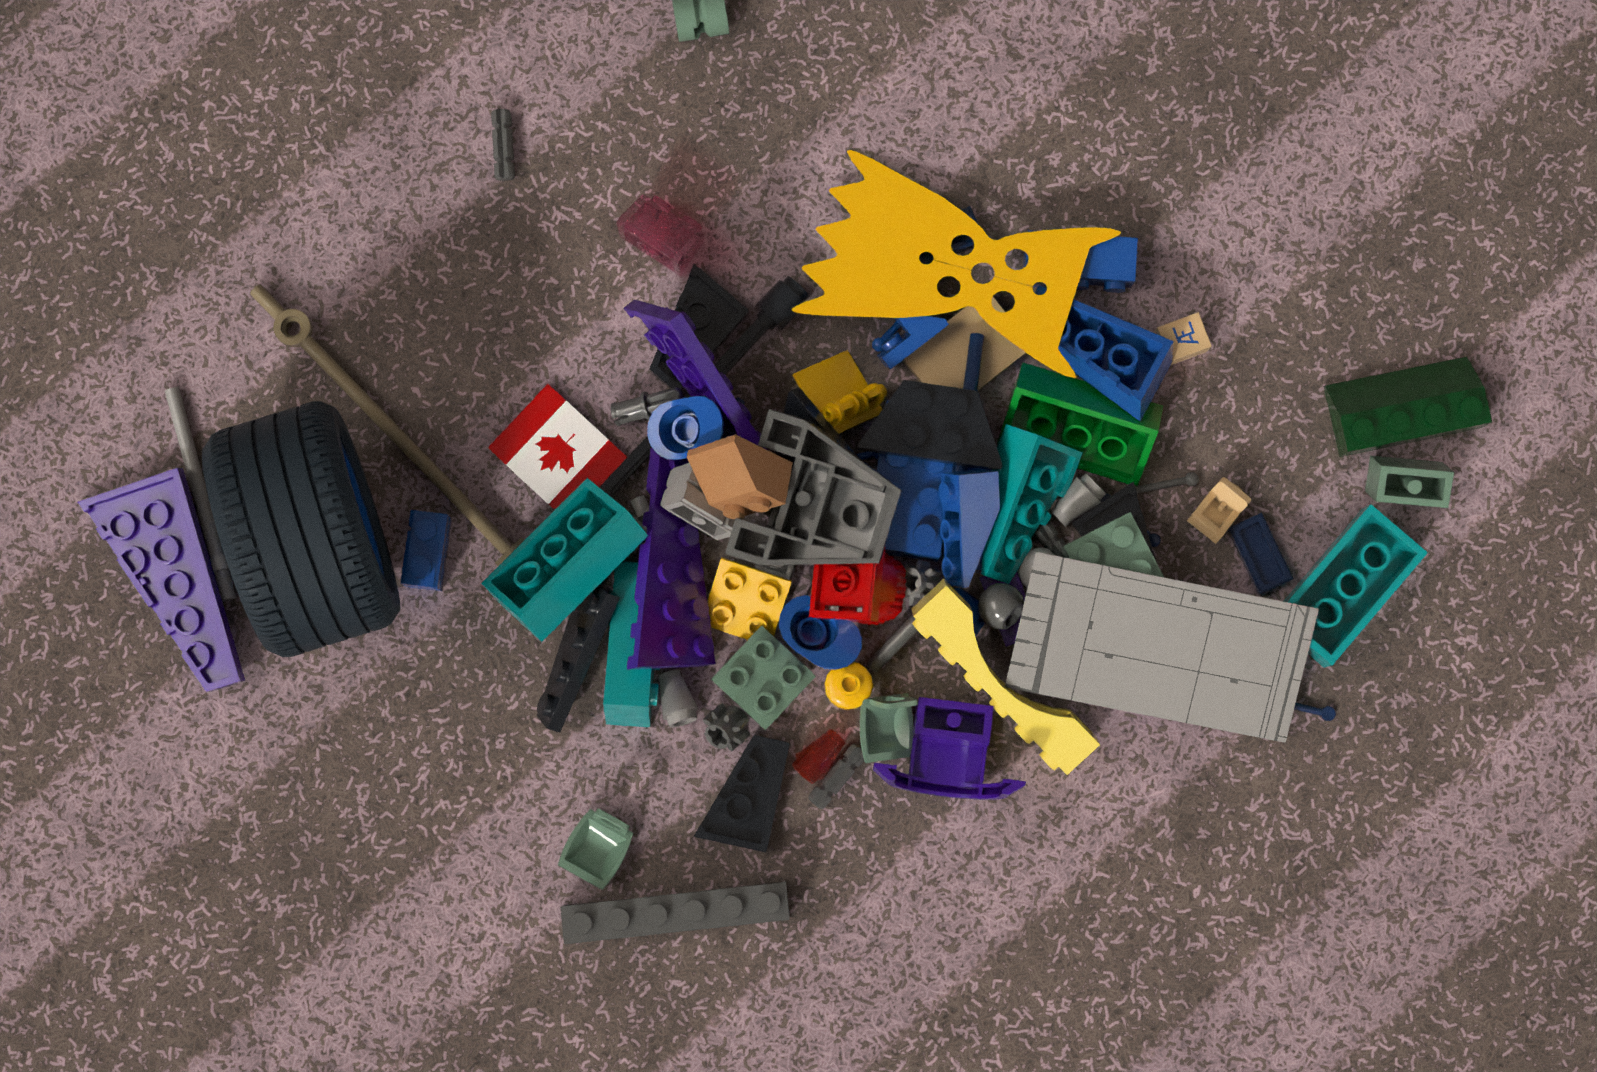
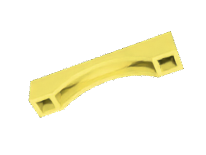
M942 579L911 608L915 618L912 624L926 639L932 635L942 645L938 648L940 654L952 666L958 662L967 671L963 675L966 681L977 692L983 688L992 697L989 704L994 706L993 709L1002 718L1009 715L1018 724L1014 728L1015 731L1026 743L1030 744L1034 741L1043 750L1039 755L1054 771L1060 767L1068 775L1100 746L1096 735L1070 709L1054 708L1034 702L1013 689L1005 687L1006 683L994 673L978 647L970 605L945 579Z

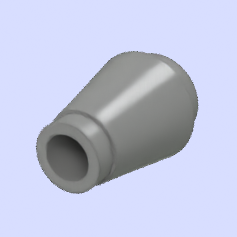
M1085 473L1080 479L1078 477L1074 479L1065 496L1060 498L1051 512L1066 527L1101 503L1100 500L1106 493Z
M672 670L659 675L663 720H667L670 728L684 726L698 719L696 711L699 708L681 676L680 670Z

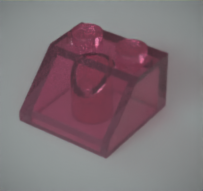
M642 194L617 220L616 224L620 238L681 277L705 241L704 233L701 232L702 226L686 215L681 219L671 213L672 207L663 199L655 195L650 199Z

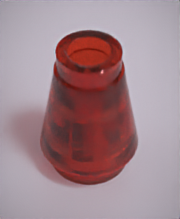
M828 729L826 733L795 754L797 759L792 763V766L806 781L814 784L818 779H824L846 742L837 732Z

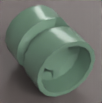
M672 0L679 42L699 39L701 33H706L709 37L729 34L724 0Z

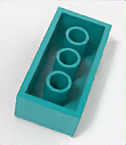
M587 478L481 584L503 608L542 642L648 535L623 506Z
M1371 504L1359 511L1283 601L1319 609L1308 655L1323 668L1332 666L1428 553Z

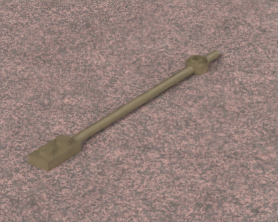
M261 284L252 289L250 295L275 320L273 328L278 340L288 347L301 346L502 554L495 562L499 566L524 539L521 537L513 545L311 337L313 327L306 314L297 309L285 310ZM293 323L300 325V332L297 335H289L288 327Z

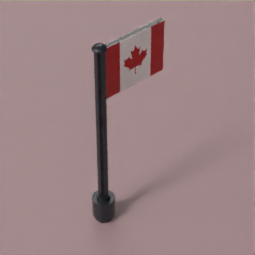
M787 276L783 282L779 280L755 305L760 311L756 315L757 319L714 364L718 372H722L726 376L768 330L772 331L777 327L782 331L798 314L793 312L792 308L803 303L809 297V294L799 283L790 276ZM549 384L536 395L488 447L490 451L554 510L587 478L612 497L650 457V448H652L647 436L627 457ZM687 393L684 396V398H688L691 396L689 395V393Z

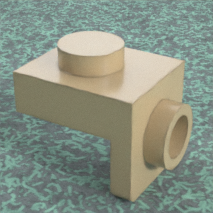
M1222 477L1208 492L1187 521L1216 544L1238 515L1248 506L1251 498L1238 485Z

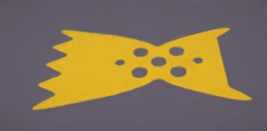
M847 151L851 161L863 175L864 180L829 189V192L851 216L842 221L816 227V231L835 250L837 256L802 266V270L822 288L824 295L793 307V312L823 316L907 318L943 314L969 306L975 308L988 325L1034 359L1064 376L1076 377L1074 370L1061 354L1058 346L1089 249L1094 245L1117 237L1121 234L1120 231L1097 227L1067 228L1017 233L999 240H993L989 238L986 232L972 218L942 196L872 158L856 151ZM967 235L971 237L974 241L973 251L965 256L955 254L951 248V242L956 236ZM1013 249L1025 251L1029 258L1026 267L1020 270L1009 268L1005 262V257L1009 251ZM930 252L933 255V261L930 264L921 263L919 260L921 253ZM987 263L993 267L995 273L989 283L980 284L973 280L971 270L976 264ZM951 276L959 281L960 291L957 295L944 297L938 292L937 284L943 277ZM1037 282H1042L1047 286V291L1042 295H1037L1033 292L1032 286ZM1000 291L1011 293L1014 296L1015 305L1007 312L995 310L991 303L994 294Z

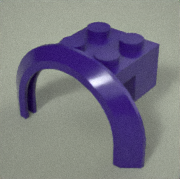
M919 697L918 705H916L908 774L898 771L897 765L874 763L873 771L890 786L941 797L997 800L1007 798L1026 785V781L1002 779L999 783L983 784L994 707L989 705Z

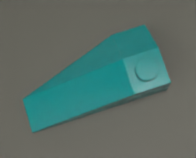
M1006 424L997 447L1002 462V469L998 471L1000 510L983 550L981 574L1010 583L1032 548L1031 538L1040 524L1046 526L1051 518V514L1048 511L1057 496L1064 497L1071 486L1083 452Z

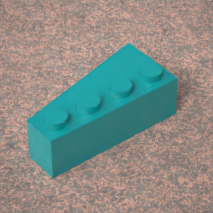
M621 562L615 568L613 592L620 599L610 619L603 707L606 725L650 727L652 706L658 705L659 684L653 683L654 670H660V668L627 670L628 657L633 656L635 639L630 637L631 624L637 622L639 607L634 600L638 563Z

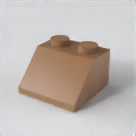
M736 434L688 450L687 459L708 504L723 511L725 517L744 519L747 515L767 512L771 508L786 504L792 462Z

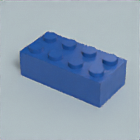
M878 453L876 471L902 490L886 541L885 553L892 556L938 562L943 540L940 533V525L943 521L942 503L939 499L938 490L941 484V473L952 472L953 464Z

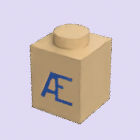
M1199 312L1157 327L1153 332L1174 341L1171 365L1206 353L1212 347Z

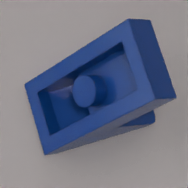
M938 316L895 318L905 334L900 336L899 333H896L881 344L883 351L877 357L885 367L892 369L949 324L945 318Z

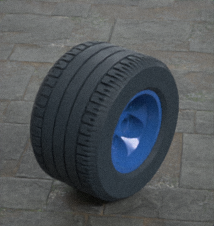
M312 401L302 404L300 407H293L280 411L278 414L274 413L233 427L224 428L212 434L202 450V464L208 498L223 552L249 621L265 649L281 657H294L325 647L326 645L347 640L348 638L370 633V631L383 629L392 624L400 612L401 605L390 553L360 459L345 422L337 408L322 401Z

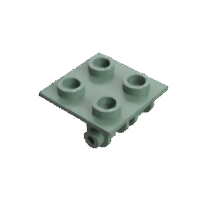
M761 626L711 680L766 730L816 676Z

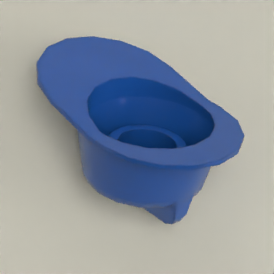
M692 396L659 405L652 412L648 421L647 436L650 446L663 458L672 460L686 459L688 450L720 440L723 434L724 421L721 411L714 401L705 396Z
M808 595L793 598L785 604L779 615V629L783 639L796 653L804 656L819 667L833 670L847 667L857 659L862 650V637L858 627L852 621L809 617L811 596Z

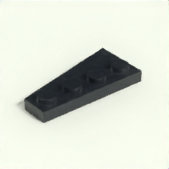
M603 581L570 613L545 692L540 697L537 705V717L547 729L561 732L620 599Z

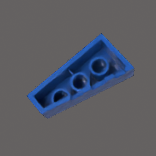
M1039 285L1035 294L1042 295L1047 291V288ZM1073 299L1058 348L1077 376L1138 421H1141L1172 364L1174 341Z

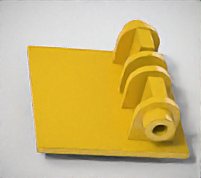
M848 350L792 375L797 385L839 434L877 417L883 410L880 404L887 396L885 386L877 383L868 385Z
M721 557L707 601L711 628L748 640L763 626L774 636L779 622V615L784 607L792 581Z

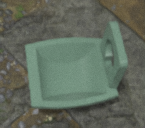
M908 693L863 700L860 710V742L865 763L910 757L914 730L911 706L918 705L916 698L910 697Z
M597 808L596 812L590 809L569 836L560 856L558 866L603 890L619 869L627 853L633 836V832L629 831L630 826Z

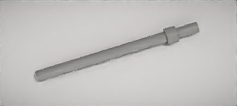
M179 387L169 388L165 390V395L222 602L235 599L236 596L213 518Z

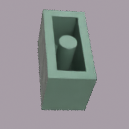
M1370 455L1365 492L1376 502L1449 508L1454 471L1443 462Z

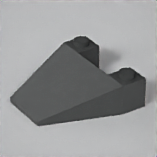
M769 409L758 446L796 457L790 475L786 504L781 505L775 527L748 518H736L725 554L758 565L880 563L902 490L812 421Z

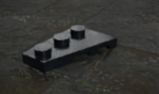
M695 263L693 264L687 283L676 304L675 311L684 312L691 318L696 327V330L693 332L699 342L706 344L714 354L746 318L749 310ZM657 349L649 368L650 372L670 389L677 387L682 390L684 388L667 366L666 361L670 358L669 355Z

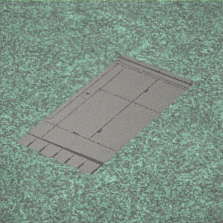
M1036 552L1005 687L1286 742L1319 609Z

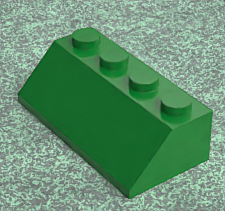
M1022 362L997 444L1002 436L1005 425L1008 424L1083 452L1077 469L1126 484L1134 481V485L1138 486L1159 431L1163 405L1150 402L1141 421H1138L1086 381Z

